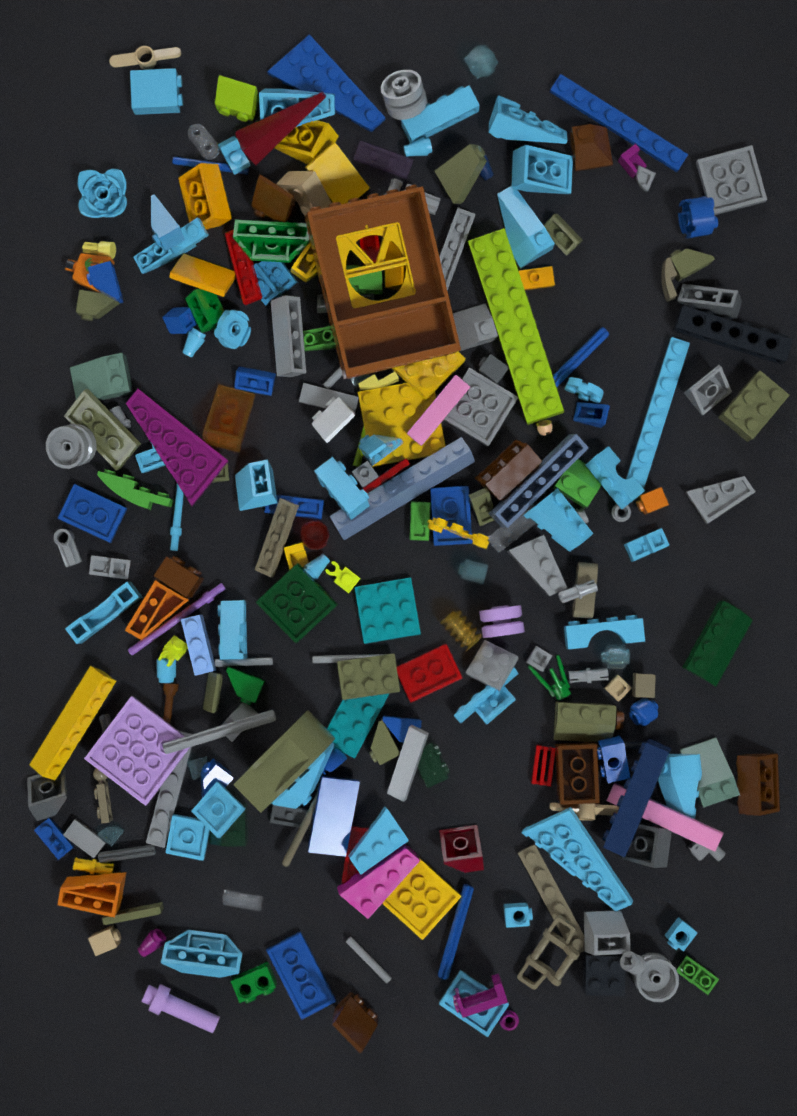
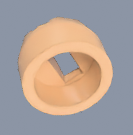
M543 420L536 424L540 435L546 436V433L549 435L552 432V422L550 420Z

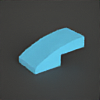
M660 528L628 542L624 546L631 562L669 546L663 529Z

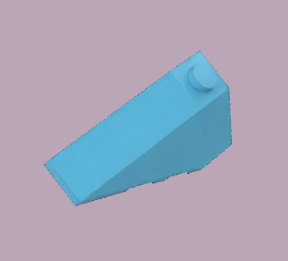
M265 88L259 92L260 120L320 92ZM324 93L327 97L296 127L334 115L335 94Z
M510 186L498 193L497 197L505 231L514 259L521 269L551 251L555 243L517 189H512Z
M373 434L371 437L366 435L359 441L361 444L358 447L373 466L401 446L403 441L401 438Z
M331 743L272 804L296 809L301 804L305 806L312 799L310 795L317 787L334 744Z
M669 754L658 779L667 807L695 819L696 815L695 800L699 796V791L697 790L698 781L702 777L700 754Z

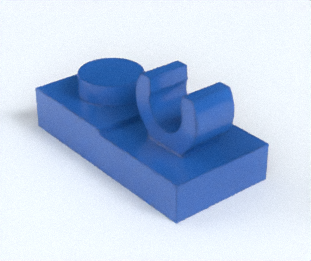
M51 817L34 829L58 860L75 847L63 835V831Z

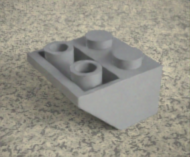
M620 910L584 912L585 952L592 955L624 954L630 951V932Z

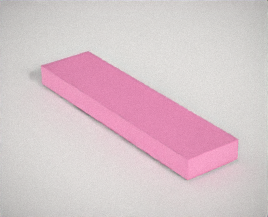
M455 375L407 432V435L422 446L466 394L470 386Z

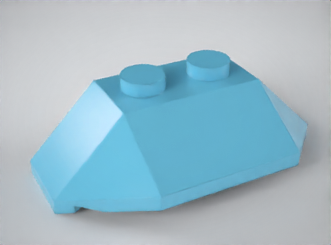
M187 930L165 943L161 963L181 973L221 978L239 974L242 952L227 935Z

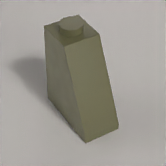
M468 145L435 170L453 204H461L465 201L487 162L484 157L485 152L479 145Z

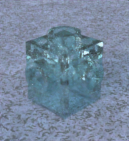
M486 44L475 47L464 59L471 73L477 78L490 76L495 71L494 67L499 63L495 58V54L488 49Z

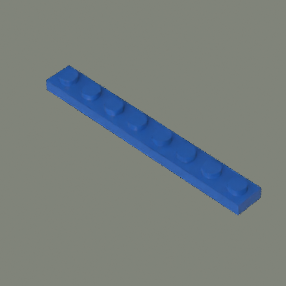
M560 74L550 89V93L602 126L607 127V129L632 145L636 144L640 150L675 172H678L688 156L681 149Z

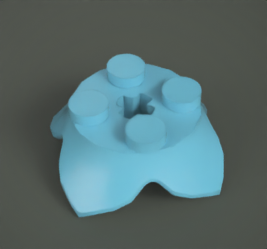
M109 169L104 174L96 170L79 172L78 189L82 194V198L79 200L78 206L81 214L90 218H111L124 212L127 205V198L125 196L127 186L125 176L121 170ZM104 193L107 194V197L102 198L100 195Z

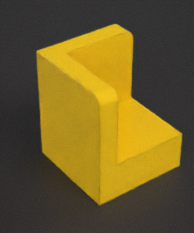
M304 543L284 547L289 569L297 563L302 567L309 563Z

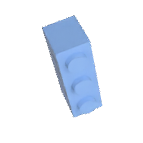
M203 615L181 619L194 675L216 671Z

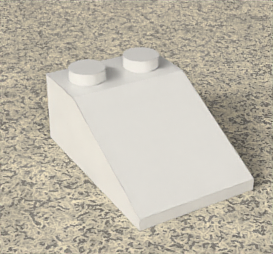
M332 397L325 404L328 408L323 412L319 410L312 417L314 420L312 422L313 427L327 443L355 416V412L340 397L337 399Z

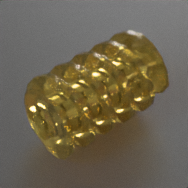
M461 610L453 611L440 624L447 623L445 630L452 628L453 630L450 635L457 634L458 636L455 641L462 640L463 642L460 647L467 646V651L480 640L482 634L475 635L476 627L469 629L472 623H464L467 617H459L462 613Z

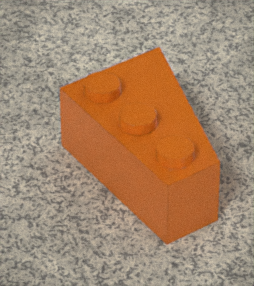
M127 872L67 877L60 887L58 905L115 918L121 907Z

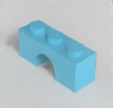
M608 446L586 464V467L622 510L645 490L634 476L630 479H623L617 474L616 465L620 462V459Z

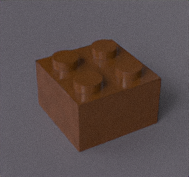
M166 556L154 577L185 597L192 598L204 580L200 576L202 572L191 566L187 568L184 566L186 562L177 556L172 558Z

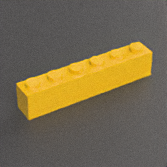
M93 666L89 667L29 764L42 777L52 780L57 779L116 683V680L103 670Z

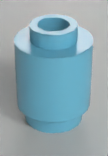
M163 658L161 661L157 659V678H159V683L174 682V678H176V660L168 667L166 666L169 662L168 659Z

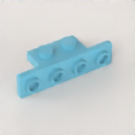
M513 667L500 691L486 685L484 690L472 696L470 702L459 707L454 717L462 723L476 711L486 724L491 722L516 700L505 687L509 681L518 675L516 669Z

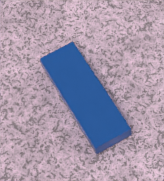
M276 495L277 503L265 506V513L274 514L279 499L282 498L299 505L295 517L322 520L324 500Z

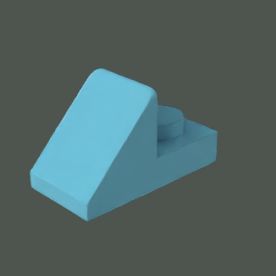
M235 136L218 144L234 175L251 166Z

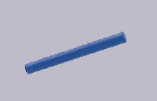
M173 157V164L195 167L200 163L218 164L220 171L232 172L228 164ZM249 167L239 172V174L248 175Z

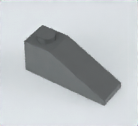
M682 284L677 300L678 303L695 306L701 311H712L716 316H728L736 319L742 303L738 290Z

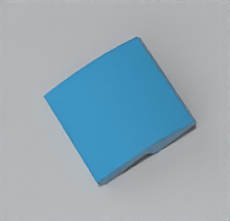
M261 261L259 264L256 263L254 265L262 294L261 301L264 305H268L271 303V300L277 299L298 282L283 262Z

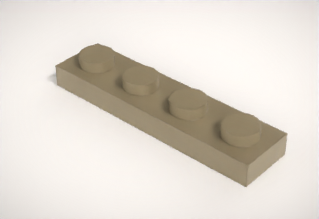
M282 498L279 499L255 568L256 571L269 577H274L299 505Z

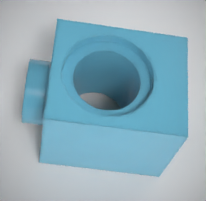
M527 903L504 904L506 928L530 926L529 920H533L532 908H528ZM516 911L524 913L520 919H515L513 915Z
M678 917L665 936L668 939L667 943L675 950L680 948L684 951L697 932ZM678 932H684L682 939L677 940L675 938Z

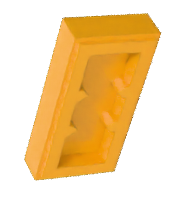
M552 266L519 271L524 290L555 286Z

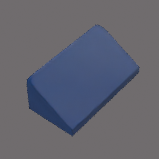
M238 367L234 389L272 396L276 374Z

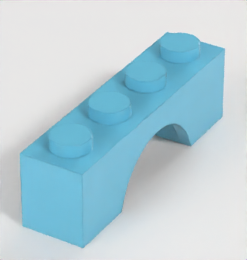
M126 582L111 593L98 607L78 618L65 630L76 644H82L143 597L132 582Z
M637 615L625 616L626 620L610 617L606 618L607 622H599V619L587 620L588 624H580V621L568 622L569 626H564L566 649L588 647L590 639L602 630H610L616 633L623 643L645 642L643 618L637 619Z

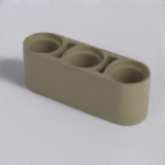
M578 562L575 584L580 585L594 580L597 584L598 564ZM596 592L582 596L581 599L576 598L573 600V617L593 618Z

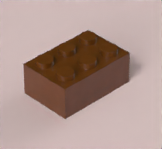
M594 742L555 744L559 804L600 803L597 744Z

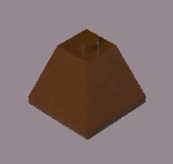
M587 124L571 128L569 137L575 171L613 165L607 127Z

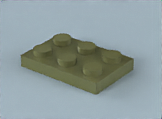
M395 653L337 661L342 700L400 692Z

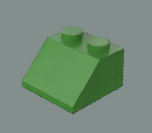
M577 459L559 477L553 489L556 490L558 488L564 496L585 509L591 503L601 484L586 467V464Z

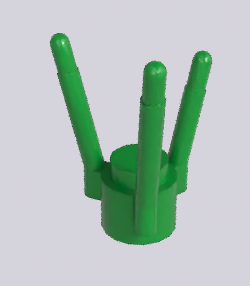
M559 655L556 658L562 680L559 681L553 668H550V673L555 681L552 685L553 689L531 665H528L530 671L549 691L551 697L555 696L557 700H561L571 694L568 689L570 685L567 682Z

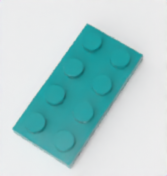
M389 694L342 700L327 728L335 737V740L332 742L334 748L355 758Z

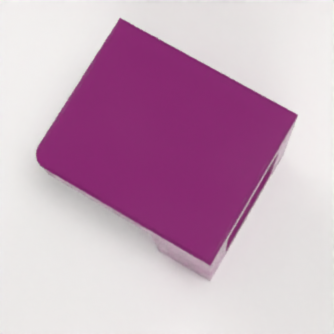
M636 144L624 152L618 160L631 178L636 176L638 172L637 166L644 168L647 166L638 155L640 148Z

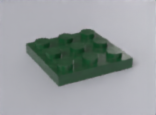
M299 563L295 564L256 601L295 643L302 639L338 605Z

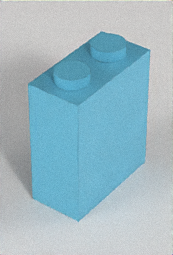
M176 68L130 71L131 103L135 115L180 113V106H183V96L179 94V87H182V77L178 75Z

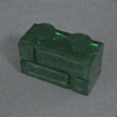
M432 742L425 744L418 764V769L427 788L448 779L447 774L450 773L446 763H441L439 756L442 754L438 745L433 746Z

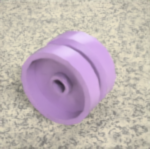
M504 605L479 611L480 621H493V625H486L481 628L483 638L525 632L523 622H511V618H518L522 615L521 605L511 607Z

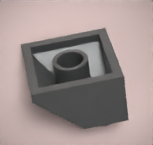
M63 767L56 780L42 777L40 774L27 778L28 808L37 821L55 816L67 799L65 767Z

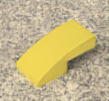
M393 372L378 381L374 374L358 383V387L360 390L387 387L398 382L399 377L396 372Z

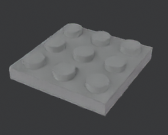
M752 145L696 161L704 194L708 198L712 197L714 200V215L767 201Z
M469 368L462 380L470 386V389L444 420L484 445L489 446L518 397Z

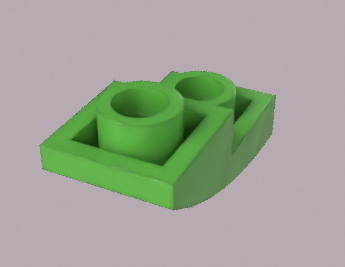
M689 956L684 958L676 970L678 974L690 983H693L707 995H709L719 981L718 977Z

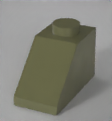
M678 249L670 254L677 273L675 277L677 282L710 265L715 260L711 255L691 249L683 251Z
M79 290L76 313L83 320L93 321V318L100 319L120 303L103 293Z
M383 719L378 722L371 745L372 751L369 752L374 763L378 761L379 765L400 755V751Z

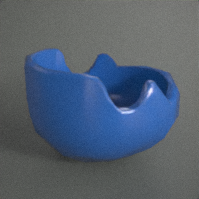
M333 748L324 771L332 772L347 759V756L341 750Z

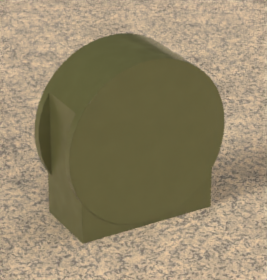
M307 710L233 785L261 813L335 740V737Z

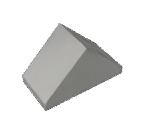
M243 702L222 725L259 713L249 704ZM241 732L226 737L233 742Z

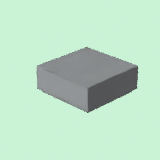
M535 646L526 663L543 672L552 655Z

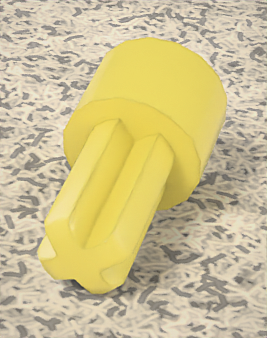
M84 242L82 246L85 254L107 256L114 259L116 254L114 242Z

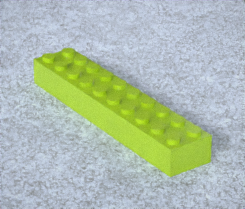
M505 228L469 240L468 243L527 425L564 413Z

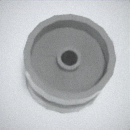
M400 70L388 75L383 80L381 93L387 112L392 118L397 120L410 119L419 115L426 108L427 97L423 89L421 76L413 70Z
M81 424L58 427L48 435L46 441V452L49 459L56 466L67 469L90 462L97 449L93 433Z
M646 953L642 955L645 960L644 971L640 975L632 974L636 988L646 999L652 1002H663L670 999L676 993L679 986V975L676 968L664 955L659 953Z

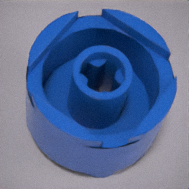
M703 196L680 202L679 207H682V212L678 213V220L682 234H687L685 238L710 235L714 228L718 227V219L714 216V200L712 197Z

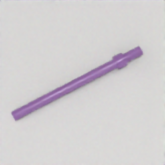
M220 583L212 590L204 592L201 598L130 647L128 652L134 655L179 623L181 619L186 618L205 603L209 604L212 602L215 596L226 589L225 586Z

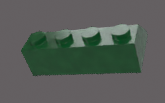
M718 601L682 668L716 687L753 619L727 602Z

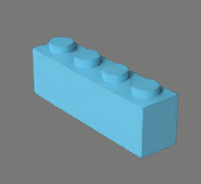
M461 86L449 96L443 95L437 99V102L431 105L428 103L419 115L401 120V126L409 142L412 143L422 137L428 138L479 112L480 105L470 86L465 88Z

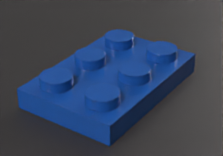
M74 484L58 519L111 543L127 508Z
M469 486L430 488L432 519L433 517H439L448 521L447 527H451L452 523L463 526V530L468 531V534L472 535ZM443 529L442 533L433 531L434 546L472 544L471 539L461 537Z

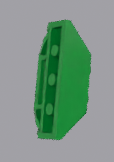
M235 220L233 239L251 261L290 263L310 243L306 223Z

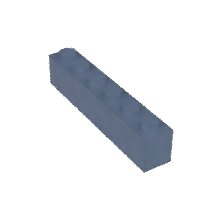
M577 434L567 435L542 460L539 468L535 472L528 474L525 477V481L520 486H516L511 490L509 497L501 500L488 514L500 527L508 528L588 449V446Z

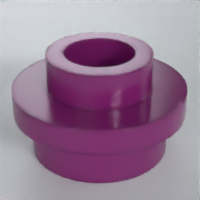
M511 1010L505 1011L499 1019L501 1027L508 1031L514 1030L519 1024L518 1015ZM507 1017L513 1019L510 1023H507L505 1020Z

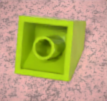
M219 75L215 99L217 111L224 116H237V119L244 122L248 120L253 121L259 105V95L256 86Z

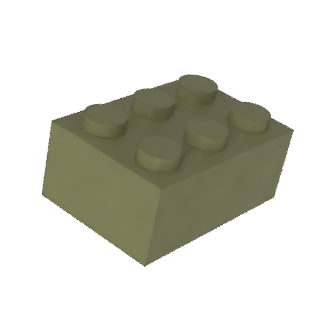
M759 371L753 375L718 418L748 442L754 439L790 395L763 372Z

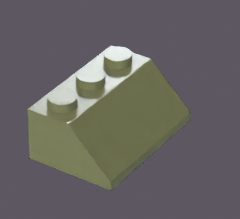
M556 701L554 740L598 742V740L612 738L616 722V706L612 704Z

